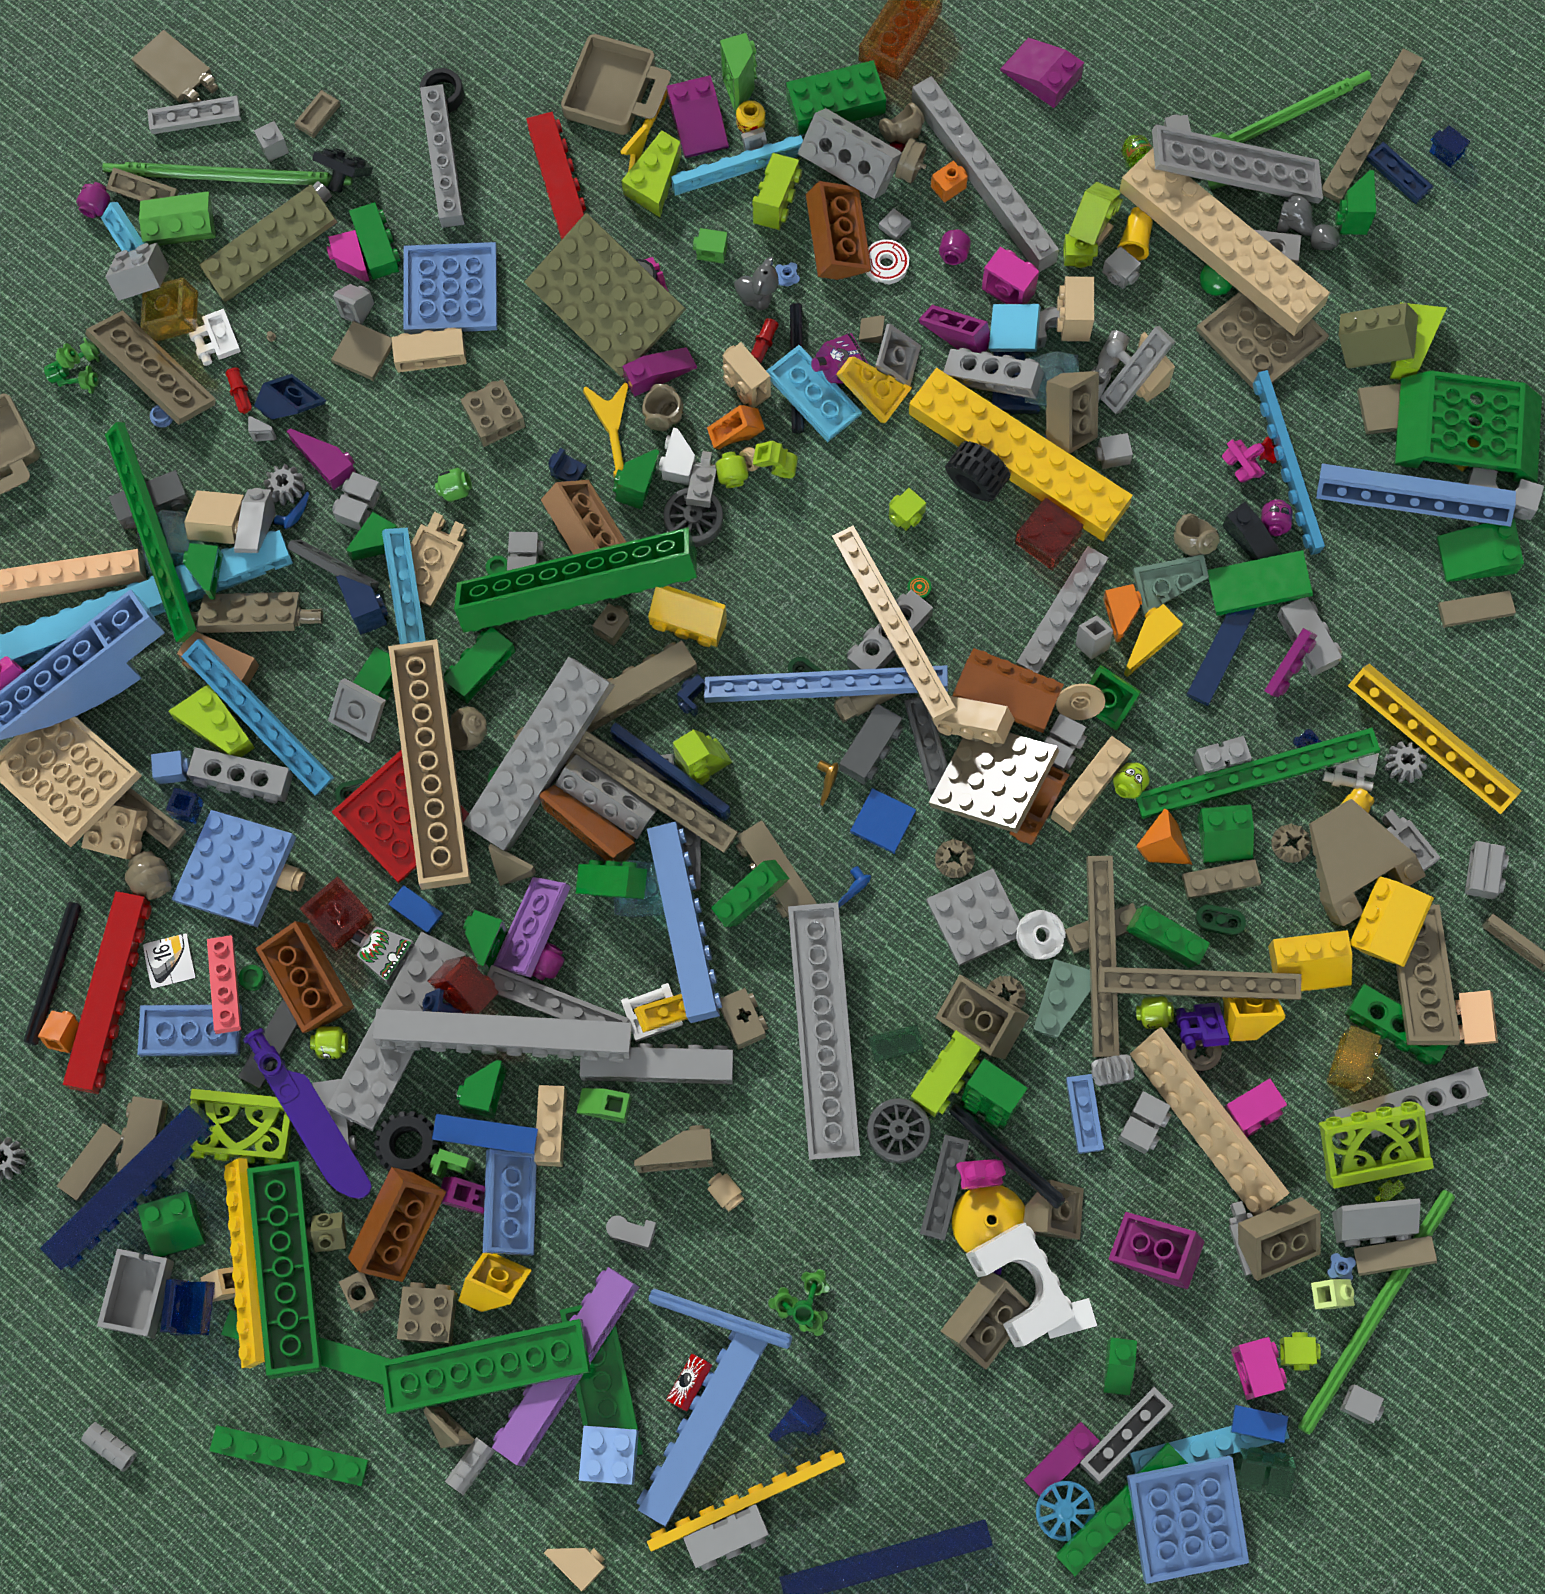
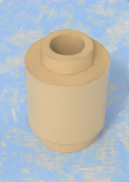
M285 864L275 887L291 892L294 890L300 891L303 887L306 873L302 872L300 868Z
M719 1172L708 1181L711 1186L707 1190L722 1208H726L728 1212L744 1200V1197L741 1195L742 1191L727 1173L722 1176Z

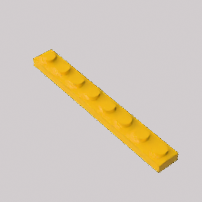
M237 1158L225 1165L224 1179L227 1187L226 1204L229 1211L228 1228L231 1235L230 1253L233 1260L232 1278L235 1284L234 1303L237 1308L238 1321L236 1327L239 1333V1357L241 1359V1368H252L265 1362L247 1175L248 1163L247 1159Z
M834 1450L819 1456L821 1461L814 1465H811L810 1461L795 1467L797 1472L790 1476H787L786 1472L771 1478L773 1483L766 1487H763L762 1483L747 1489L749 1494L740 1499L738 1494L723 1500L725 1506L715 1510L712 1505L699 1511L701 1517L691 1521L688 1516L675 1522V1529L666 1532V1529L662 1528L651 1533L652 1539L647 1541L650 1551H655L845 1463L842 1453L835 1454Z

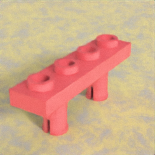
M232 935L207 939L214 1031L216 1034L240 1031L241 1019L234 939Z

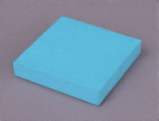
M993 304L989 341L990 352H1036L1040 305Z

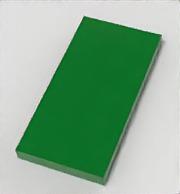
M1303 550L1207 570L1216 616L1313 596Z

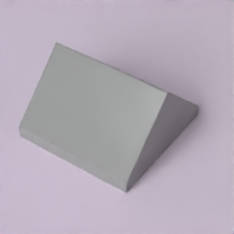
M887 324L875 368L885 375L892 376L896 381L910 386L921 345L892 324Z

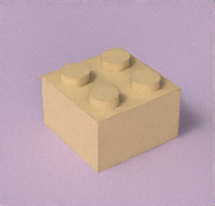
M1065 276L1064 285H1060L1059 296L1057 297V311H1059L1057 332H1061V341H1090L1094 323V277Z

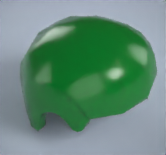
M1205 265L1202 269L1199 280L1201 288L1207 294L1219 296L1230 291L1233 285L1209 265Z

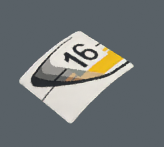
M186 933L143 945L152 988L195 978Z

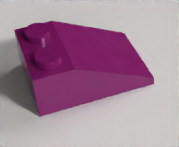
M1028 37L1002 66L1000 71L1055 108L1081 79L1084 62L1065 49Z
M711 75L668 85V102L684 158L729 148Z
M1125 1212L1109 1260L1164 1283L1188 1289L1205 1241L1196 1231Z

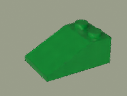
M1512 519L1511 527L1484 523L1437 536L1445 582L1517 574L1524 564L1515 519Z

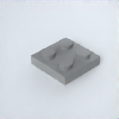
M344 678L339 682L328 721L370 743L374 740L386 700Z

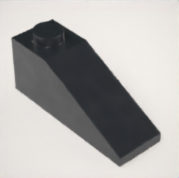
M1246 502L1226 516L1223 528L1252 560L1282 555L1261 519Z

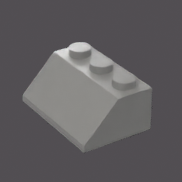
M1420 1198L1341 1206L1332 1212L1336 1243H1344L1345 1247L1361 1245L1360 1241L1370 1240V1244L1373 1245L1386 1243L1387 1238H1396V1242L1412 1239L1411 1236L1419 1233Z

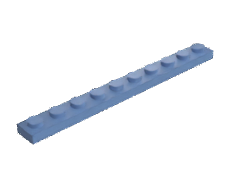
M933 666L945 690L948 691V666ZM904 667L705 677L704 687L705 703L918 693Z

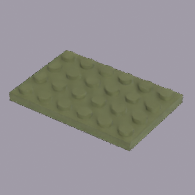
M588 213L583 215L524 281L622 378H624L622 366L644 356L686 310L675 297Z

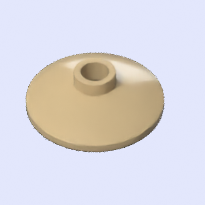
M1075 684L1060 692L1056 707L1060 714L1072 720H1085L1096 716L1103 710L1105 696L1096 686Z

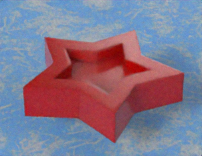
M1268 436L1261 443L1264 451L1259 455V461L1266 459L1274 464L1276 463L1275 445Z

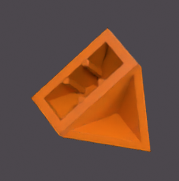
M1164 809L1137 844L1136 848L1148 862L1192 864L1178 823L1170 812Z

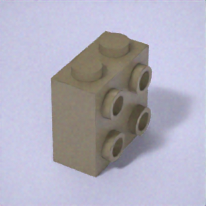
M503 379L492 381L485 388L477 392H469L464 398L460 399L463 410L483 447L526 427L524 418Z
M411 1282L410 1287L403 1286L397 1339L406 1342L452 1345L457 1292L451 1290L450 1285L436 1284L435 1289L425 1288L426 1284Z

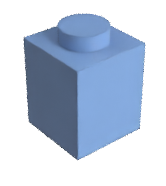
M181 751L151 754L152 776L158 784L187 781L186 774L190 761Z

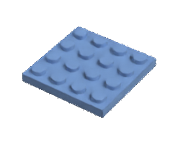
M496 242L404 246V333L414 334L427 330L436 332L444 331L447 328L462 329V332L497 330Z
M211 810L172 900L176 903L258 928L296 840V836L289 832Z
M1231 1456L1127 1476L1143 1580L1146 1584L1249 1563L1233 1458Z

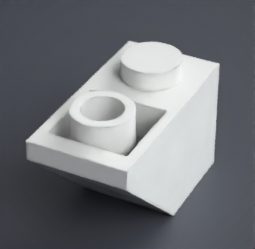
M673 428L671 436L667 435L665 449H667L666 456H662L660 459L659 470L662 471L663 480L689 485L692 468L696 462L695 454L677 428Z

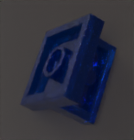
M166 1279L160 1332L170 1333V1335L175 1336L209 1335L215 1282Z

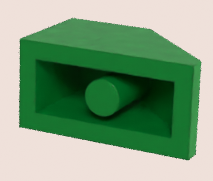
M372 512L346 549L350 559L355 561L385 554L382 531L384 529L397 528V526Z
M189 543L188 551H185L183 556V563L207 596L215 600L223 554L218 546Z
M1112 1337L1108 1339L1103 1393L1130 1396L1135 1370L1137 1340Z

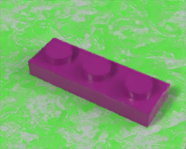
M1305 628L1302 629L1265 688V692L1278 698L1286 693L1290 686L1289 680L1292 675L1300 671L1303 665L1302 659L1316 645L1315 639L1317 635Z

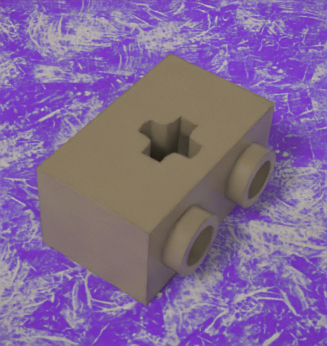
M743 988L721 998L722 1008L720 1010L738 1050L766 1038L765 1030L768 1029L763 1015L758 1017L754 1009L758 1007L753 993L748 994L746 988ZM741 1013L748 1016V1022L744 1023L742 1019L739 1020Z

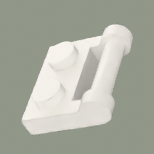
M668 983L661 985L662 988L632 999L627 997L621 1000L626 1016L630 1019L629 1023H631L632 1033L636 1042L683 1025V1022L680 1021L643 1033L636 1014L633 1013V1008L664 997H672L673 995Z

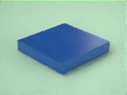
M872 788L850 833L895 854L916 813V809Z

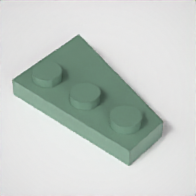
M1204 554L1132 569L1136 590L1140 592L1142 598V605H1140L1142 616L1153 607H1160L1162 604L1209 578Z
M1054 959L1033 1032L1058 1038L1091 991L1090 970Z

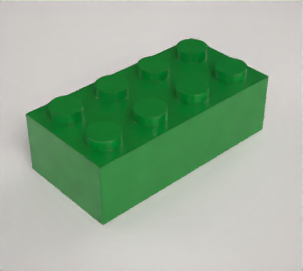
M874 60L786 82V97L798 135L806 134L814 114L825 108L849 122L886 113V96Z
M984 1058L966 1084L961 1102L964 1103L963 1107L973 1115L979 1113L985 1117L984 1122L996 1130L999 1127L1003 1130L1020 1106L1028 1088Z

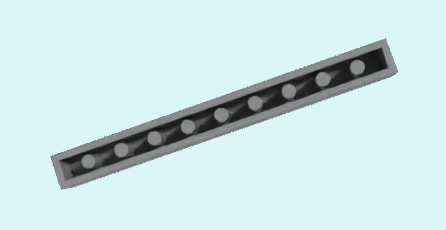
M931 76L913 86L912 103H915L921 110L925 121L958 166H962L965 169L971 184L1028 262L1032 263L1039 272L1056 263L1058 247L934 78Z
M376 1009L373 1039L376 1045L383 1049L405 1046L407 1050L416 1051L420 1050V1047H428L435 1052L456 1049V1052L471 1053V1050H481L483 1054L494 1055L497 1054V1051L507 1052V1055L510 1056L532 1053L534 1057H547L548 1054H555L562 1059H571L573 1056H583V1059L598 1060V1057H609L610 1061L621 1062L624 1061V1058L630 1059L632 1026L628 1022Z

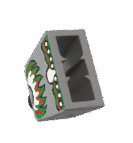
M375 927L370 935L359 929L351 940L352 943L361 948L357 953L360 961L389 986L398 975L414 946L412 940L380 927Z

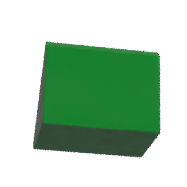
M1100 665L1088 683L1099 688L1105 696V706L1095 717L1117 731L1137 704L1141 691Z

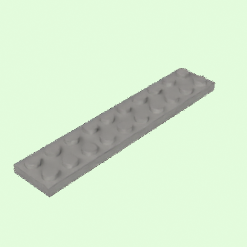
M838 902L788 906L809 1160L860 1156Z

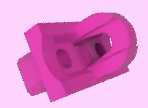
M1232 439L1227 443L1229 448L1222 457L1228 465H1234L1237 461L1241 463L1242 467L1235 472V476L1241 483H1245L1252 478H1260L1265 474L1256 461V458L1264 451L1261 443L1254 444L1250 448H1247L1242 440L1234 441Z
M979 1160L956 1164L961 1175L962 1189H976L1003 1184L1002 1176L1006 1174L1002 1160Z

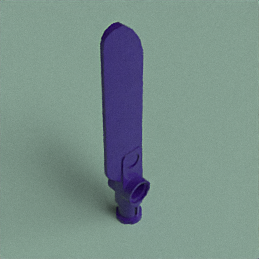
M263 1028L250 1032L243 1039L244 1043L249 1044L255 1054L254 1060L259 1070L264 1075L327 1182L338 1192L350 1198H365L371 1192V1182L310 1080L304 1074L288 1071L285 1062L280 1057L276 1048L270 1046L264 1036L265 1031ZM272 1060H276L278 1062L277 1068L274 1071H267V1064Z

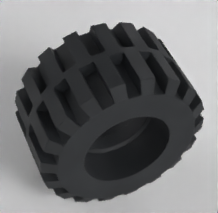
M970 441L962 442L945 465L947 474L961 490L976 499L986 502H992L1010 478L1007 466L996 454L986 447Z
M403 1111L399 1112L398 1116L391 1115L387 1123L384 1121L381 1124L383 1127L381 1131L377 1130L376 1136L378 1138L377 1141H374V1146L377 1149L375 1153L380 1163L388 1171H390L391 1167L413 1172L420 1177L423 1176L422 1173L424 1172L429 1173L432 1170L430 1168L432 1157L435 1153L438 1154L439 1149H441L440 1145H442V1141L432 1140L434 1125L422 1114L418 1115L412 1111L409 1114ZM406 1132H417L422 1137V1148L416 1156L410 1159H401L395 1154V1143L402 1134Z

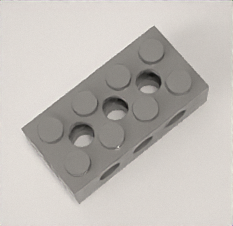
M825 108L814 114L798 154L875 199L885 194L902 152Z

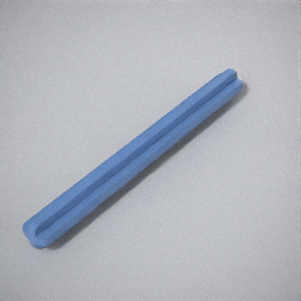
M653 1289L650 1293L649 1301L652 1304L788 1349L791 1345L792 1336L788 1333L657 1289Z

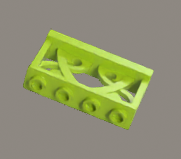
M191 1089V1104L182 1149L189 1153V1157L204 1159L205 1155H213L215 1160L229 1161L230 1157L247 1159L249 1164H254L255 1160H264L265 1165L280 1164V1162L287 1163L292 1122L277 1097ZM200 1104H205L208 1120L198 1123ZM228 1107L230 1110L229 1115L218 1119L217 1115H223L221 1114V1109ZM240 1107L245 1108L248 1120L258 1129L244 1140L235 1143L225 1133L220 1124L227 1123L235 1118ZM262 1110L263 1115L259 1119L264 1120L263 1123L254 1119L255 1111ZM280 1111L285 1112L282 1132L272 1127ZM205 1126H211L212 1130L206 1131L202 1136H210V1143L200 1145L196 1141L197 1132ZM269 1131L275 1133L279 1138V1146L271 1152L263 1149L265 1142L273 1144L271 1138L266 1135ZM221 1141L227 1148H217L216 1146ZM255 1145L256 1151L246 1150Z
M1409 1101L1402 1103L1399 1107L1391 1108L1384 1106L1377 1108L1374 1112H1354L1349 1117H1329L1326 1121L1320 1122L1319 1128L1327 1182L1335 1189L1434 1169L1433 1159L1430 1155L1425 1109L1418 1103ZM1410 1118L1414 1119V1130L1409 1135L1403 1137L1401 1134L1407 1132L1409 1124L1401 1127L1400 1121ZM1373 1130L1380 1131L1395 1140L1385 1147L1381 1160L1376 1161L1368 1152L1358 1149L1363 1140ZM1347 1132L1346 1138H1339L1343 1144L1347 1145L1346 1149L1334 1146L1332 1139L1336 1133ZM1416 1137L1418 1138L1419 1152H1414L1408 1143ZM1395 1149L1394 1151L1398 1152V1156L1390 1158V1152ZM1334 1153L1343 1155L1341 1168H1336ZM1360 1155L1365 1157V1163L1357 1164L1360 1158L1354 1156Z

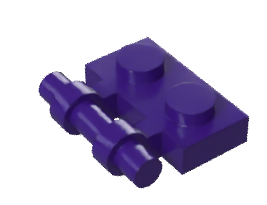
M1219 1003L1193 1005V1012H1186L1185 1008H1178L1176 1010L1177 1016L1175 1020L1178 1028L1181 1029L1180 1038L1188 1050L1196 1047V1040H1201L1203 1047L1229 1045V1035ZM1197 1024L1198 1028H1191L1190 1025Z

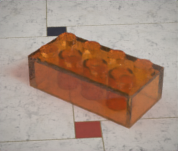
M888 0L859 45L858 61L864 63L874 60L878 71L898 80L942 12L943 0Z

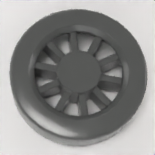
M684 488L673 494L665 505L663 516L666 531L671 532L689 527L690 533H692V529H696L699 536H692L695 547L704 546L712 542L722 529V506L717 497L712 494L710 508L686 505L687 507L684 508L682 505L686 504L688 488ZM713 519L712 524L706 520ZM701 525L709 529L705 534L702 533Z
M902 1098L890 1099L878 1105L870 1115L867 1125L868 1142L875 1154L887 1162L902 1164L913 1161L924 1152L929 1143L931 1135L929 1118L925 1111L913 1101ZM894 1112L895 1120L892 1121L888 1114ZM898 1112L906 1113L903 1120L899 1119ZM910 1115L915 1121L907 1124L906 1121ZM884 1118L890 1126L880 1125V1122ZM918 1125L919 1132L909 1130V1128ZM878 1130L888 1131V1133L879 1137ZM908 1135L918 1137L915 1144L908 1138ZM891 1138L892 1140L886 1148L881 1141ZM904 1140L911 1147L907 1151H903L902 1142ZM895 1142H898L900 1152L891 1151Z

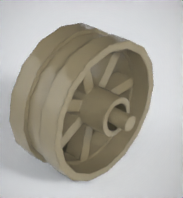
M912 138L908 140L897 165L896 178L906 180L910 184L913 183L920 169H925L927 166L923 164L927 149L926 144L918 143Z

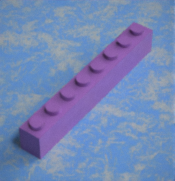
M609 1267L598 1275L595 1281L597 1285L592 1293L589 1292L582 1300V1308L578 1315H574L569 1320H583L589 1363H591L639 1286ZM583 1374L528 1385L523 1392L525 1397L521 1403L514 1406L509 1413L508 1418L510 1420L505 1428H500L494 1437L495 1443L492 1448L514 1464L524 1467Z

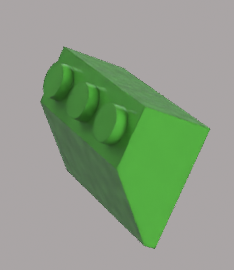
M746 33L720 40L722 79L735 115L738 106L749 100L755 89L754 80L757 79L755 70L757 63L754 56L756 48L753 40L749 41Z
M209 191L140 201L139 223L144 244L148 243L151 245L157 243L158 246L216 238Z

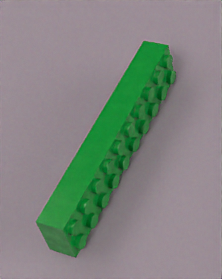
M688 527L457 582L454 610L463 633L479 631L482 628L494 625L501 626L515 620L522 621L532 616L547 615L562 609L568 610L583 604H594L604 599H615L630 593H641L647 589L661 588L676 582H687L697 578V551Z

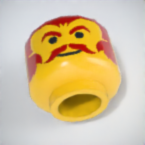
M748 100L738 106L736 110V124L742 133L761 127L764 128L766 120L765 110L759 102Z

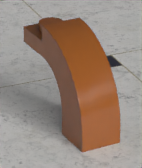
M1053 766L1051 767L1018 833L1010 831V835L1016 837L1020 842L1030 845L1036 841L1066 784L1069 774Z

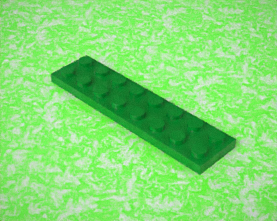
M582 1319L380 1361L386 1413L389 1415L591 1372Z

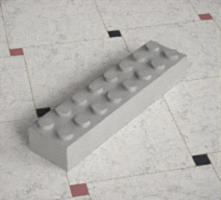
M568 657L463 824L503 851H510L541 803L539 795L552 786L615 685L577 660Z

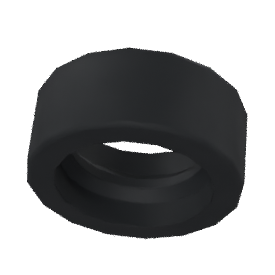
M433 69L426 73L419 86H433L441 82L451 83L455 87V93L446 99L449 114L457 110L463 102L464 90L462 81L458 74L450 69Z

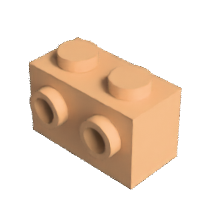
M1490 990L1459 993L1460 1000H1455L1457 1015L1462 1017V1025H1458L1460 1040H1464V1044L1467 1046L1498 1043L1493 993Z

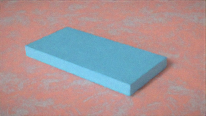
M798 345L766 371L770 375V380L774 386L828 443L860 417L862 411L836 383L827 381L823 371L815 372L812 369L811 356Z

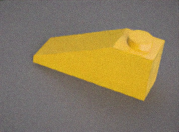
M1164 604L1159 608L1153 607L1145 614L1144 617L1146 619L1124 672L1126 677L1180 633L1183 623Z

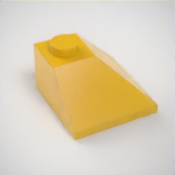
M1223 997L1225 1025L1231 1041L1257 1040L1285 1019L1284 1011L1278 999Z
M482 1253L465 1278L459 1302L480 1312L509 1305L513 1302L532 1270L498 1254Z

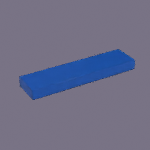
M436 1114L432 1140L535 1154L538 1129Z

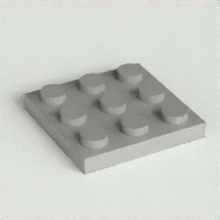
M990 869L926 899L928 907L958 967L1017 940L1016 933L1020 920L994 869Z

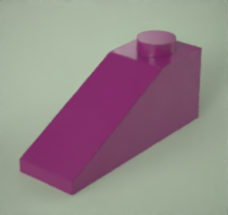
M931 305L918 319L920 324L958 350L966 348L974 353L981 354V352H985L989 348L990 330L987 321L935 305Z
M687 347L642 356L623 365L622 368L624 379L635 397L650 390L655 384H664L696 369L697 365Z
M291 428L287 431L292 443L333 490L342 485L347 478L349 479L352 472L356 473L353 467L355 461L349 453L345 452L343 454L338 447Z
M443 1177L441 1188L446 1191V1194L441 1202L442 1204L484 1215L485 1186L456 1177Z
M1082 1422L1078 1423L1030 1472L1024 1481L1040 1497L1047 1487L1062 1481L1100 1440Z

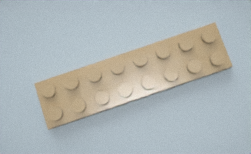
M1162 1027L1152 1033L1130 1053L1136 1064L1145 1073L1167 1104L1171 1105V1109L1254 1216L1267 1211L1289 1194L1286 1187Z

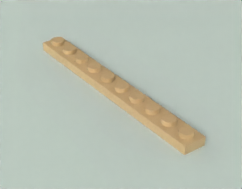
M851 526L833 535L832 537L934 723L956 713L957 711L855 527Z

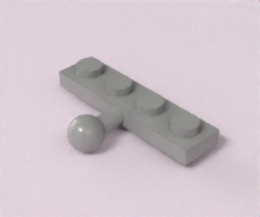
M1156 326L1134 355L1130 357L1124 351V343L1121 340H1109L1106 344L1107 354L1113 358L1118 357L1125 366L1100 399L1115 414L1121 413L1176 342L1160 326Z

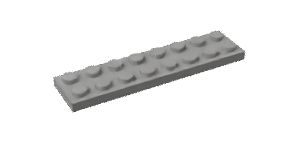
M1157 124L1152 129L1155 169L1284 197L1301 196L1308 202L1317 204L1323 199L1318 159Z
M421 931L380 1009L423 1011L422 1003L425 994L438 988L444 990V998L466 957V953ZM375 1018L327 1105L328 1110L371 1131L374 1130L415 1052L414 1050L405 1049V1046L383 1049L376 1045L373 1039Z

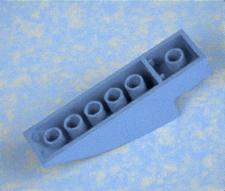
M131 589L0 690V740L50 727L100 705L142 679L130 659L165 632L147 605Z

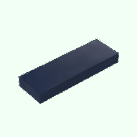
M1384 142L1366 158L1372 166L1415 204L1433 189L1432 184Z

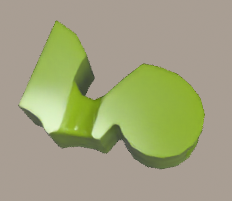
M773 440L756 444L753 465L759 467L772 466L771 473L775 476L782 478L795 477L798 457L795 454L788 452V449H784L782 444Z

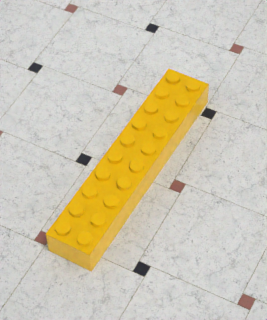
M937 367L909 403L910 416L958 447L964 441L974 442L986 447L996 454L1007 466L1010 472L1009 481L1102 542H1104L1131 504L1132 494Z

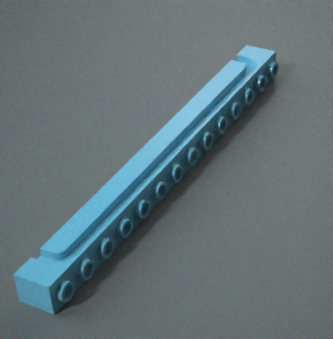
M280 530L267 533L258 553H235L234 547L221 549L223 558L216 593L264 575L270 569L275 568L277 570L293 564ZM176 566L175 570L180 579L187 602L190 603L203 598V595L206 593L192 577L186 566ZM151 576L143 582L131 583L125 589L107 592L101 598L86 600L80 606L62 609L56 615L41 617L35 623L27 626H17L11 632L0 634V660L8 656L21 667L40 660L130 589L147 605L153 616L166 612L154 577Z

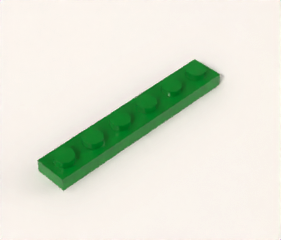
M216 1425L209 1450L214 1453L358 1486H363L369 1464L367 1459Z
M1167 1442L1136 1474L1188 1464V1462ZM1128 1482L1055 1554L1074 1576L1134 1518Z

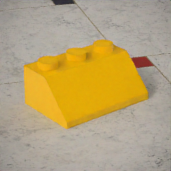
M670 586L655 587L648 616L649 623L654 629L661 632L666 630L673 632L681 639L687 640L691 638L697 640V643L705 647H710L711 645L714 647L718 646L727 623L726 605Z
M1381 876L1378 877L1351 938L1350 945L1366 955L1405 967L1434 898L1400 882Z
M1348 930L1273 939L1268 946L1273 973L1301 974V992L1352 985V950Z

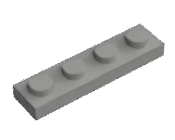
M237 96L147 110L151 134L241 120Z

